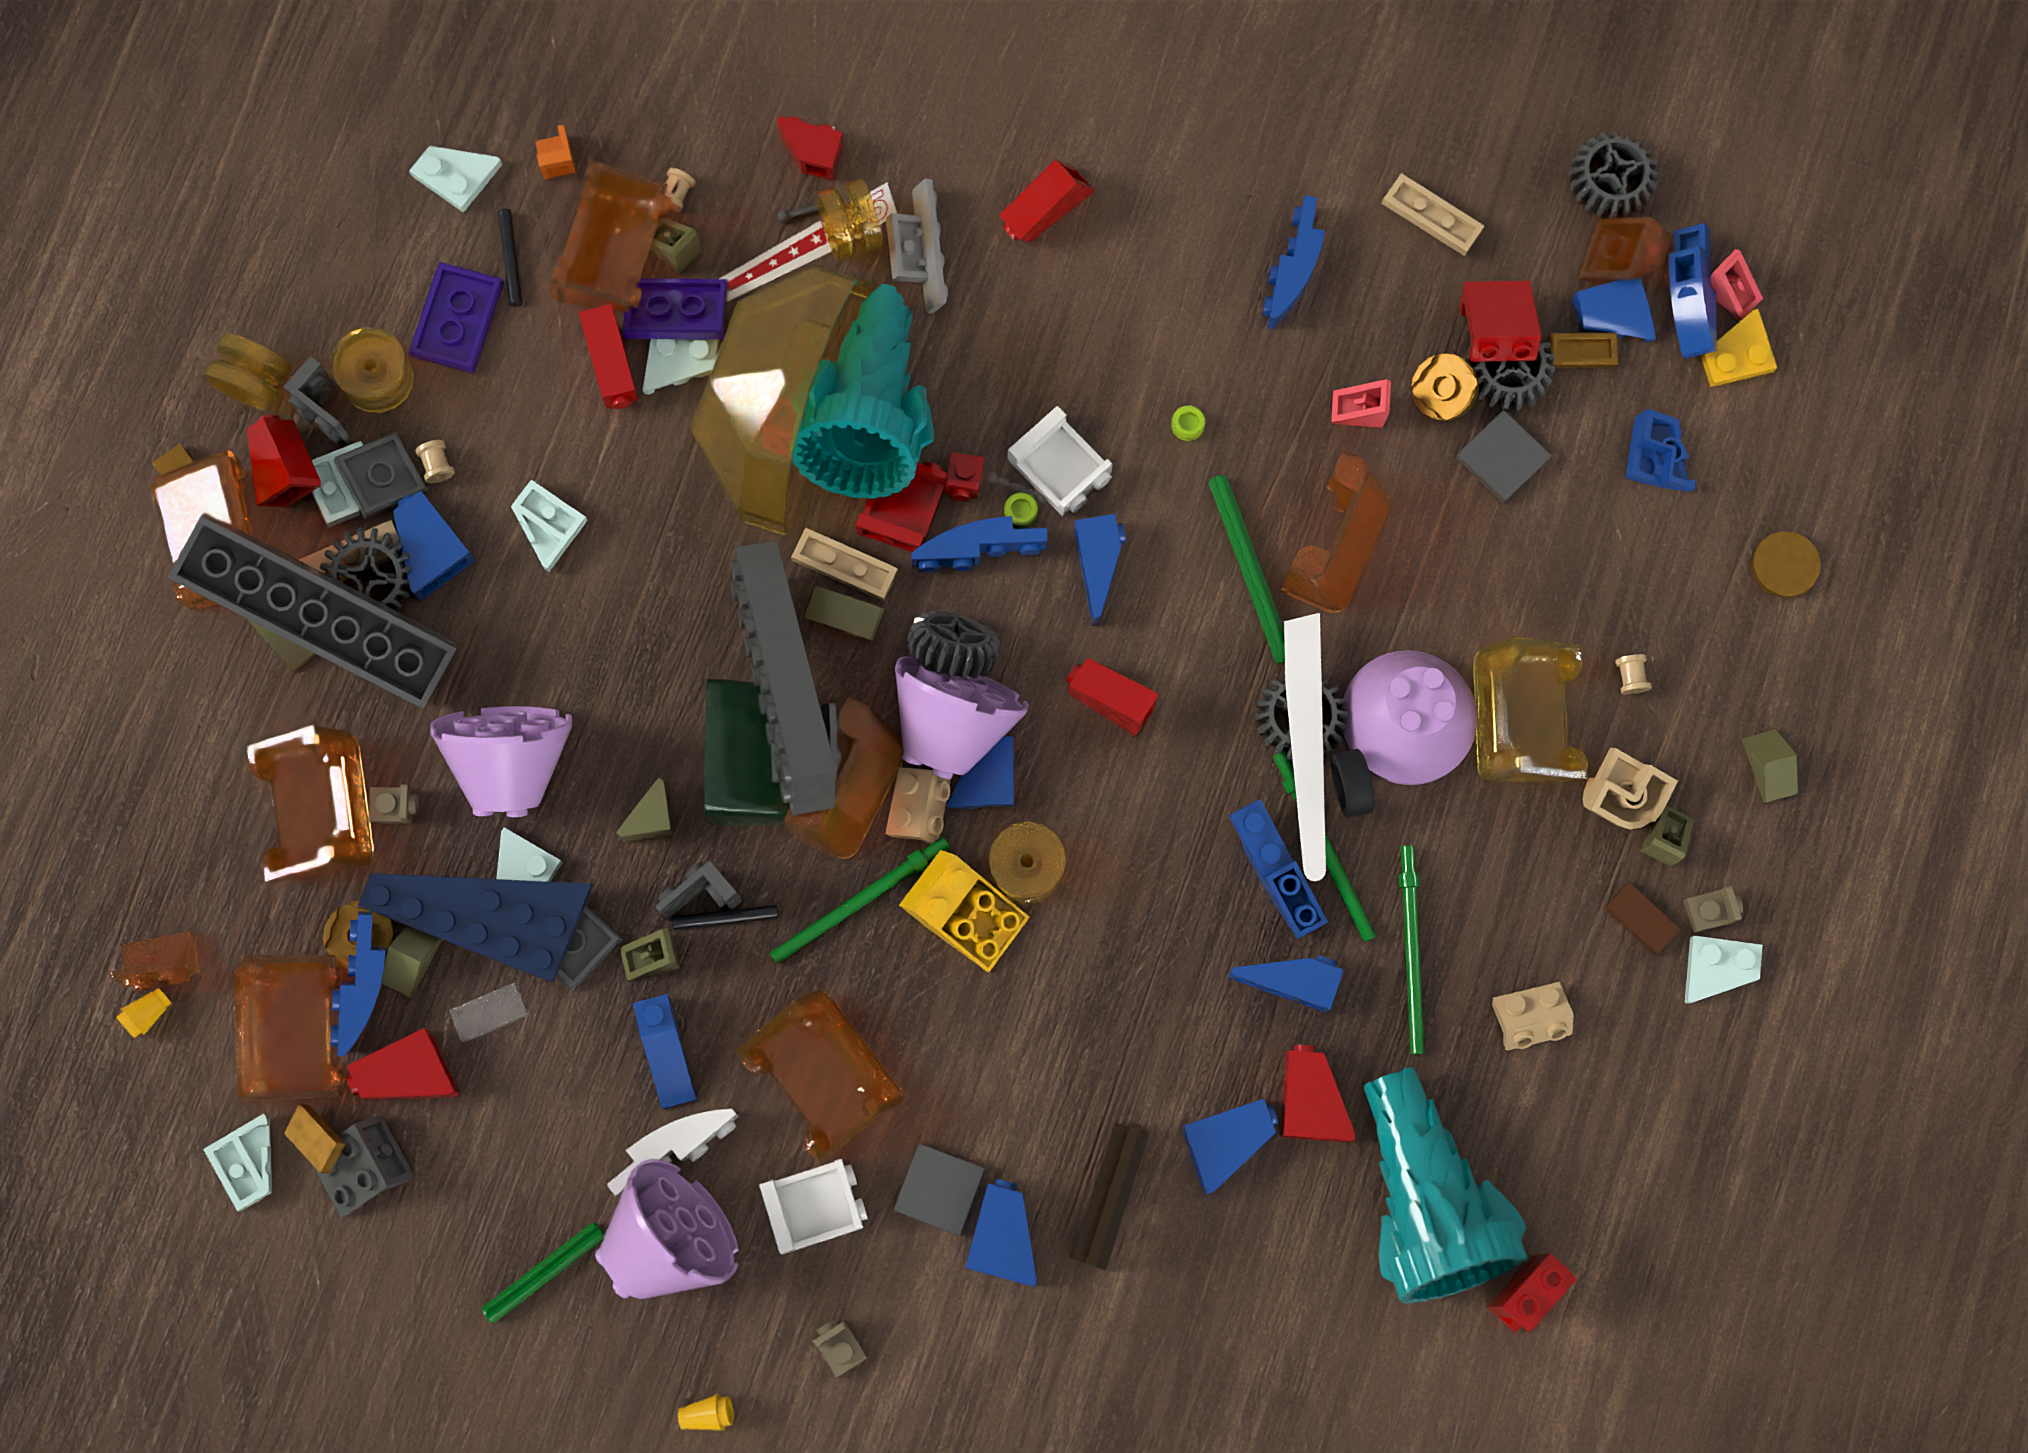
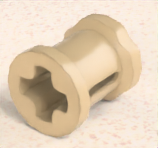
M670 168L667 172L668 179L662 191L656 193L655 200L671 211L681 212L684 207L682 202L689 188H693L696 182L686 172Z
M443 440L423 443L415 450L417 456L422 459L426 471L424 475L426 483H439L450 479L455 474L453 467L448 464L444 452L446 445Z
M1635 654L1615 660L1616 666L1620 667L1623 687L1620 688L1621 694H1638L1652 689L1651 683L1647 682L1644 662H1646V655Z

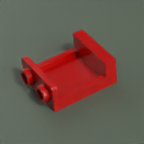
M1530 281L1463 282L1459 307L1461 315H1466L1471 338L1470 361L1536 360L1541 332Z
M917 463L914 479L902 491L893 493L891 496L867 500L863 514H859L855 525L857 535L911 553L926 542L945 489L947 473L942 471V467L935 463Z
M1551 1253L1533 1255L1487 1308L1512 1332H1517L1521 1326L1526 1331H1532L1575 1283L1576 1277Z

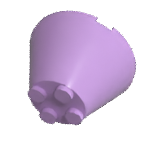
M1403 650L1390 652L1371 660L1353 677L1343 697L1345 703L1341 706V710L1347 711L1348 716L1341 720V722L1347 725L1343 736L1349 750L1359 749L1362 751L1369 770L1392 783L1418 785L1435 781L1447 775L1466 757L1476 735L1477 709L1468 684L1451 665L1428 653Z
M912 656L900 657L895 665L904 751L902 759L914 765L925 764L933 768L932 773L939 777L951 779L953 773L965 775L1027 713L1029 707L1027 701H1023L1021 705L1017 701L1018 693L986 676L979 675L978 678L967 676L965 679L954 675L950 677L949 674H939L934 669H927L925 664H919L916 662V658Z
M544 707L481 708V715L464 717V712L460 711L439 717L431 722L430 733L473 808V815L489 816L493 815L494 812H506L508 817H522L528 815V808L538 807L542 801L571 731L572 716L565 714V719L559 717V710Z
M648 1159L641 1162L631 1171L601 1247L595 1253L597 1261L605 1268L613 1280L615 1292L625 1299L629 1296L647 1299L720 1284L729 1279L738 1267V1264L734 1263V1254L738 1251L736 1237L718 1203L697 1180L691 1184L677 1174L681 1171V1168L667 1161Z

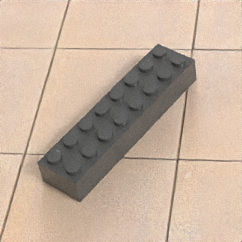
M207 512L200 515L167 577L423 709L457 649V642Z
M777 540L736 547V561H731L733 577L731 592L734 602L739 601L740 609L737 610L740 629H746L747 637H744L747 657H753L754 665L751 666L753 682L755 686L760 685L761 694H758L761 714H767L769 722L765 724L769 744L774 743L776 751L773 752L776 773H781L783 782H780L783 803H790L792 815L835 808L837 771Z

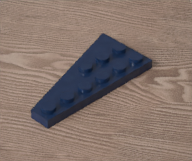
M371 873L358 906L547 981L555 982L594 884Z

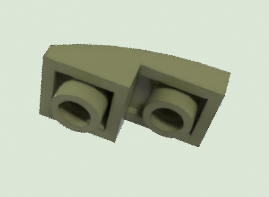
M815 586L804 618L814 623L838 629L843 633L873 641L884 609L850 596Z

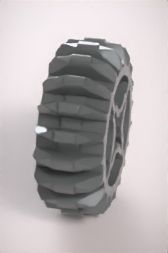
M1617 130L1611 134L1609 139L1603 131L1599 134L1597 140L1591 137L1585 145L1578 148L1577 156H1574L1571 160L1570 165L1572 169L1568 173V178L1574 180L1570 185V191H1579L1576 196V202L1584 200L1587 202L1585 212L1594 207L1597 209V218L1601 217L1604 212H1608L1610 220L1615 219L1617 213L1624 219L1629 216L1630 211L1636 214L1641 210L1642 205L1645 206L1650 202L1651 195L1657 189V184L1654 182L1658 180L1659 172L1654 170L1657 166V160L1648 159L1652 153L1651 149L1642 150L1640 148L1642 139L1634 144L1630 141V133L1626 134L1624 139H1621ZM1600 157L1602 161L1600 168L1597 169L1596 173L1590 174V162ZM1637 177V189L1627 194V182H1630L1631 178Z
M1544 342L1539 345L1537 359L1532 361L1535 368V377L1529 373L1531 370L1527 367L1525 361H1517L1515 368L1513 366L1511 370L1507 369L1504 373L1502 371L1505 368V364L1507 366L1508 362L1512 364L1514 361H1490L1495 369V374L1491 377L1486 369L1485 361L1472 362L1469 356H1467L1465 360L1475 369L1478 377L1479 388L1481 389L1478 395L1479 400L1488 396L1491 398L1489 402L1490 407H1494L1498 401L1501 402L1502 410H1508L1510 403H1512L1516 411L1521 410L1523 402L1530 407L1535 403V397L1542 399L1546 393L1544 388H1550L1553 381L1550 376H1553L1556 372V367L1550 365L1555 360V354L1546 353L1550 348V342ZM1508 382L1514 384L1518 388L1506 387L1502 384Z
M358 528V539L354 540L349 531L345 532L346 545L340 540L335 539L332 544L339 552L335 553L331 550H326L324 555L333 562L332 564L321 563L320 569L330 571L328 576L340 581L339 575H345V577L355 580L358 584L359 592L369 596L371 588L376 584H395L388 595L376 601L386 606L391 603L395 608L400 609L402 603L396 596L400 595L403 598H409L410 592L402 588V585L409 586L410 582L407 577H404V573L412 571L411 566L405 567L402 563L410 558V554L407 552L398 555L396 552L401 548L402 542L397 541L392 547L387 543L391 539V534L388 532L384 535L382 541L378 540L377 528L372 529L370 538H365L364 528ZM367 546L362 563L357 565L340 564L344 555L349 551ZM377 549L383 551L391 558L396 574L389 573V571L383 570L378 566L376 562ZM370 557V566L374 568L372 572L376 571L378 577L371 578L365 591V582L361 580L363 576L359 577L357 571L364 570Z
M945 610L941 613L930 611L929 613H921L920 617L914 619L907 638V648L910 650L909 654L916 658V662L925 664L927 669H934L939 674H949L950 677L954 675L960 676L962 679H965L967 676L978 678L979 675L985 676L989 671L993 670L1000 651V640L997 638L998 634L991 631L990 626L982 625L980 620H973L968 615L962 616L957 612L954 614L948 613Z
M1283 673V684L1274 678L1270 682L1273 690L1269 688L1262 690L1261 695L1266 700H1258L1256 707L1264 712L1257 713L1254 718L1257 722L1266 723L1257 729L1259 735L1269 733V736L1264 741V745L1270 746L1275 742L1277 746L1274 754H1280L1285 749L1288 751L1287 759L1292 761L1287 700L1282 697L1286 694L1285 673ZM1323 677L1321 680L1322 703L1328 714V726L1323 724V752L1329 754L1333 749L1330 742L1339 744L1342 738L1337 732H1345L1347 728L1346 724L1338 720L1347 718L1348 712L1337 709L1344 705L1345 699L1341 697L1334 699L1333 696H1335L1339 688L1333 686L1327 690L1325 686L1329 679ZM1274 706L1281 709L1280 713L1288 721V727L1284 733L1276 724Z

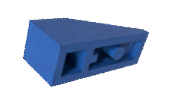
M1115 514L1075 520L1074 534L1092 626L1100 624L1119 559L1121 544L1126 543L1123 523L1117 524Z
M1317 956L1316 960L1306 958L1233 967L1229 972L1228 979L1327 1013L1331 1009L1343 969L1336 967V961L1323 956Z
M668 994L633 1003L642 1043L661 1108L666 1109L696 1101L672 999Z

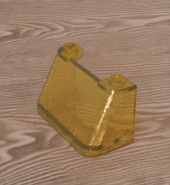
M1513 636L1478 650L1473 665L1474 694L1477 711V762L1479 775L1484 781L1577 782L1588 779L1587 758L1580 748H1568L1565 683L1574 680L1581 672L1583 665L1581 644Z

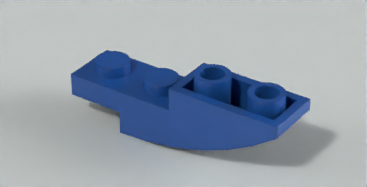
M1304 195L1301 207L1295 206L1291 226L1297 227L1296 237L1289 238L1286 255H1280L1278 265H1271L1268 285L1274 286L1272 297L1266 296L1262 315L1268 317L1267 328L1274 329L1294 308L1312 277L1325 235L1324 230L1312 228L1317 197Z
M1706 223L1675 230L1674 252L1668 254L1674 320L1681 353L1685 359L1717 351L1716 292L1711 288L1710 228Z
M1012 516L971 522L946 531L911 553L912 568H919L920 572L926 573L939 571V567H953L955 571H969L973 569V566H980V553L984 552L990 557L1004 556L1010 551H1020L1022 555L1040 554V550H1047V528L1013 529Z
M1257 799L1229 814L1228 817L1243 843L1241 846L1294 936L1299 939L1328 923L1297 862L1292 860L1261 799Z
M358 911L357 920H350L349 941H356V955H349L348 976H355V981H340V990H333L332 1011H339V1025H331L330 1046H338L337 1056H345L366 1026L374 1008L383 976L385 947H371L372 912Z

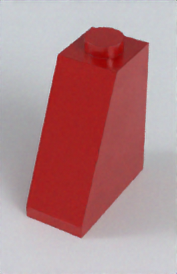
M1055 159L999 215L1006 223L1003 229L1015 241L1020 239L1031 242L1089 197L1095 189L1074 166Z
M612 304L578 312L606 409L611 407L613 409H624L631 406L632 402L638 401L639 398Z
M264 415L247 428L257 506L288 508L321 486L318 473L294 420L280 419L278 415Z
M1089 658L1086 659L1082 666L1077 663L1066 679L1070 683L1068 694L1137 737L1155 710L1159 694Z
M426 1028L347 1065L350 1073L346 1077L349 1088L354 1096L360 1095L361 1098L368 1101L449 1098L460 1094L432 1032Z
M1294 1045V1051L1288 1050L1285 1053L1280 1138L1352 1143L1355 1141V1132L1325 1054L1315 1052V1046Z

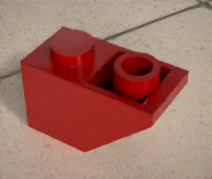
M778 116L779 136L801 173L834 181L844 147L843 133L831 125L821 124L816 126L808 124L805 120L796 116H789L788 118Z

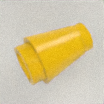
M157 988L153 992L121 1008L123 1012L116 1018L135 1039L141 1033L145 1035L172 1003Z
M720 1394L679 1408L678 1421L682 1430L724 1431L726 1426H731L734 1422V1412L730 1397H721Z

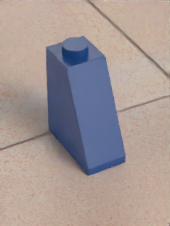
M421 490L416 494H409L400 500L398 507L393 510L399 541L402 542V554L407 552L410 554V558L404 561L405 567H412V571L407 573V578L410 582L409 587L421 602L475 562V560Z
M1261 1099L1184 1125L1181 1128L1204 1195L1214 1192L1276 1133L1274 1126L1278 1125V1119L1272 1104L1266 1106L1265 1100Z
M996 1179L995 1185L989 1183L987 1185L965 1268L1035 1287L1037 1279L1022 1192L1015 1191L1017 1184Z

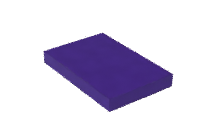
M439 262L408 352L410 357L474 374L504 286L503 279Z
M628 278L622 329L624 339L724 340L729 290L728 279Z

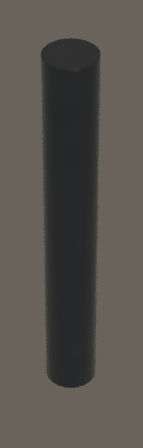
M510 209L498 210L509 305L517 307L521 306L523 301L512 215Z
M777 905L673 916L674 930L778 919Z

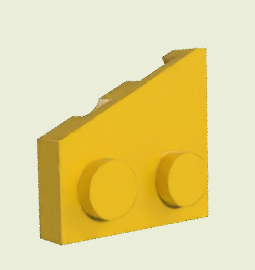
M1758 309L1750 312L1716 342V352L1701 356L1710 387L1772 373L1777 369Z

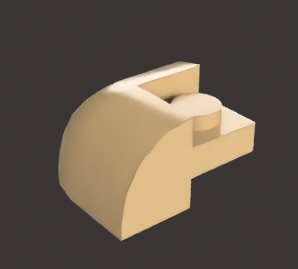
M1610 748L1596 777L1589 778L1582 798L1583 805L1588 810L1616 826L1629 830L1642 828L1658 819L1678 781L1652 765L1639 762L1617 748Z

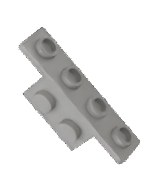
M925 178L912 190L915 215L891 213L886 218L893 281L922 283L926 313L933 314L946 303L948 288L944 284V256L941 253L939 242L941 228L936 216L937 194L933 190L932 179Z

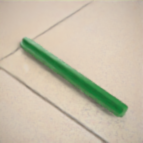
M1226 475L1215 476L1209 480V487L1276 664L1285 663V638L1282 622Z

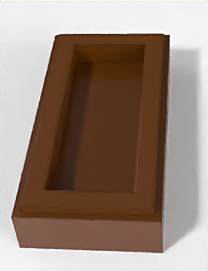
M1630 882L1626 883L1604 907L1607 912L1655 956L1681 930Z

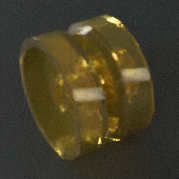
M863 178L844 183V201L834 186L816 191L822 228L837 262L855 257V238L859 247L865 253L883 248L878 217L870 192Z
M363 327L351 331L344 336L332 352L330 368L334 380L355 407L366 412L382 413L396 408L408 397L413 387L414 371L402 345L391 333L380 328Z
M223 334L215 349L222 360L209 361L202 375L204 381L238 402L259 410L271 411L279 397L273 385H283L286 383L292 371L291 364L275 352L254 341L235 334Z
M1033 822L1013 824L1001 831L992 843L988 865L990 879L995 888L1011 902L1023 905L1040 903L1052 896L1061 884L1066 858L1064 847L1059 838L1044 825ZM1026 858H1030L1033 860L1032 866L1029 868L1023 867L1020 860L1025 862Z

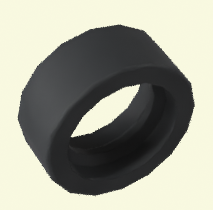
M1354 749L1333 754L1331 757L1332 778L1343 815L1346 818L1372 813L1375 809L1374 791L1369 768L1362 751Z

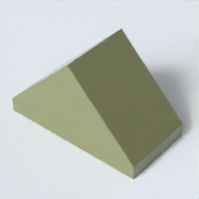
M665 217L642 239L648 248L678 274L702 252L698 234L694 229Z
M1774 729L1743 738L1742 742L1763 803L1798 794L1797 754L1779 732Z
M659 777L617 830L616 834L624 842L674 835L668 788Z
M1666 805L1661 815L1653 823L1640 851L1670 867L1675 865L1687 853L1695 819Z
M407 926L388 948L381 984L412 998L443 939Z
M668 928L661 929L619 947L627 981L680 969L673 934Z

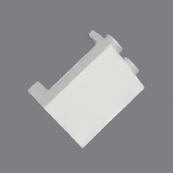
M1058 406L1008 449V461L1062 516L1069 510L1074 513L1080 509L1087 501L1085 496L1094 488L1097 491L1102 489L1112 478L1110 473L1113 463L1109 459L1104 461L1066 422V414Z
M841 1158L835 1160V1162L759 1185L780 1254L783 1255L863 1229L862 1220L868 1219L862 1198L855 1200L851 1186L857 1185V1181L851 1164L844 1166Z

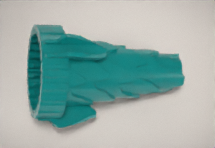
M881 284L862 301L856 321H851L850 330L841 344L837 362L833 361L831 363L830 360H821L816 369L808 375L792 400V405L798 413L790 444V456L793 457V464L812 483L821 486V488L852 498L873 499L891 496L893 493L902 491L914 479L921 449L934 440V429L930 406L927 402L926 388L917 385L908 392L911 373L907 372L911 342L907 341L913 311L909 310V307L904 306V298L896 291V287Z
M1407 1067L1400 1072L1368 1082L1364 1086V1090L1377 1124V1135L1383 1158L1379 1165L1390 1197L1385 1198L1390 1215H1384L1381 1218L1380 1271L1382 1277L1394 1283L1400 1302H1424L1453 1295L1497 1279L1524 1264L1528 1259L1521 1241L1526 1230L1524 1220L1516 1208L1489 1180L1483 1181L1477 1187L1467 1158L1461 1160L1453 1136L1443 1127L1433 1098L1427 1100L1415 1068Z

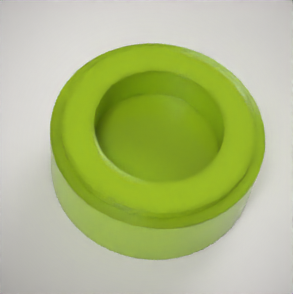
M1187 405L1175 411L1172 417L1171 428L1176 437L1184 441H1192L1200 437L1204 431L1205 417L1200 409Z
M1027 493L1013 494L1005 503L1004 515L1005 517L1012 516L1013 527H1029L1035 522L1038 515L1037 502Z

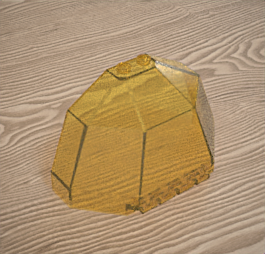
M814 265L741 299L735 304L693 417L690 430L741 522L786 535L788 529L785 519L790 464L813 380L831 330L849 294L852 293L867 298L872 293L871 281L827 267Z

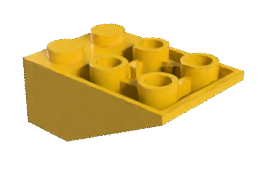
M943 850L938 852L899 904L925 927L988 973L1030 918L959 857Z

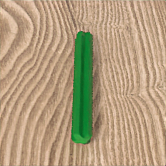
M595 1222L589 1224L484 1305L481 1310L486 1319L491 1323L497 1322L603 1240L605 1234L600 1226Z

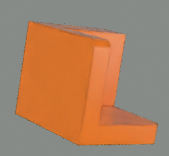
M564 124L557 126L559 136L536 141L538 164L544 180L576 173L569 138Z

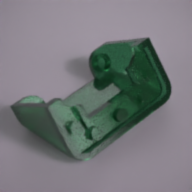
M707 679L705 814L710 825H793L794 815H792L790 803H783L780 783L772 782L771 744L768 742L765 726L769 722L767 714H761L758 694H761L760 685L755 686L754 682Z

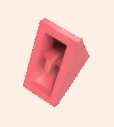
M1735 249L1710 276L1711 288L1716 292V302L1737 320L1741 321L1763 299L1740 250Z
M1385 379L1334 390L1331 423L1383 428L1390 412L1391 381Z

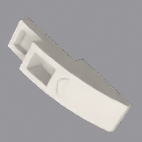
M733 1109L712 1110L676 1120L655 1130L626 1150L635 1162L610 1181L607 1186L615 1196L621 1197L631 1171L641 1162L648 1159H659L671 1163L672 1160L669 1156L675 1153L682 1162H685L687 1159H690L692 1162L696 1161L708 1151L709 1148L706 1144L716 1135L719 1139H722L737 1126L733 1121L739 1116Z

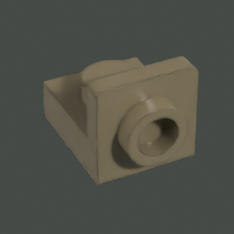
M401 784V788L370 787L368 822L371 824H413V814H418L419 796L414 794V789L411 786Z
M1732 886L1683 900L1693 934L1733 924L1742 919L1743 904L1739 894L1734 893Z
M835 1319L816 1330L819 1337L813 1340V1342L819 1348L836 1378L867 1359V1356L845 1321L837 1324Z

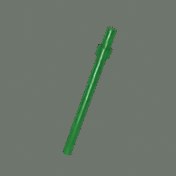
M1284 750L1280 754H1275L1273 758L1284 778L1282 784L1287 794L1292 795L1297 805L1294 769L1291 761L1287 759V753ZM1325 832L1326 866L1363 941L1366 942L1375 938L1376 934Z
M941 837L922 851H919V849L915 850L907 856V861L771 951L772 958L779 964L915 871L919 874L929 866L928 863L935 858L940 850L947 851L950 848L945 838Z
M1401 846L1402 873L1399 874V888L1403 889L1410 1054L1423 1055L1425 1051L1417 888H1420V875L1416 873L1415 846Z

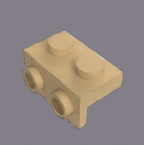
M899 767L885 834L895 838L922 840L929 844L937 841L944 826L943 817L946 802L950 796L951 780L933 774L932 770Z
M1560 982L1492 999V1007L1503 1031L1505 1050L1524 1049L1533 1044L1549 1040L1558 1041L1566 1036H1570L1573 1032L1574 1014Z

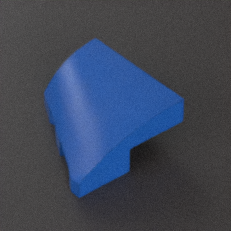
M1639 274L1578 291L1571 300L1581 331L1617 333L1619 338H1623L1624 335L1644 338L1643 342L1648 343L1656 339L1648 300Z
M1651 409L1635 416L1625 478L1666 489L1687 492L1695 490V480H1689L1684 461L1689 458L1686 448L1681 442L1682 432L1677 418Z
M1013 736L1003 737L965 775L960 776L947 802V809L1014 806Z

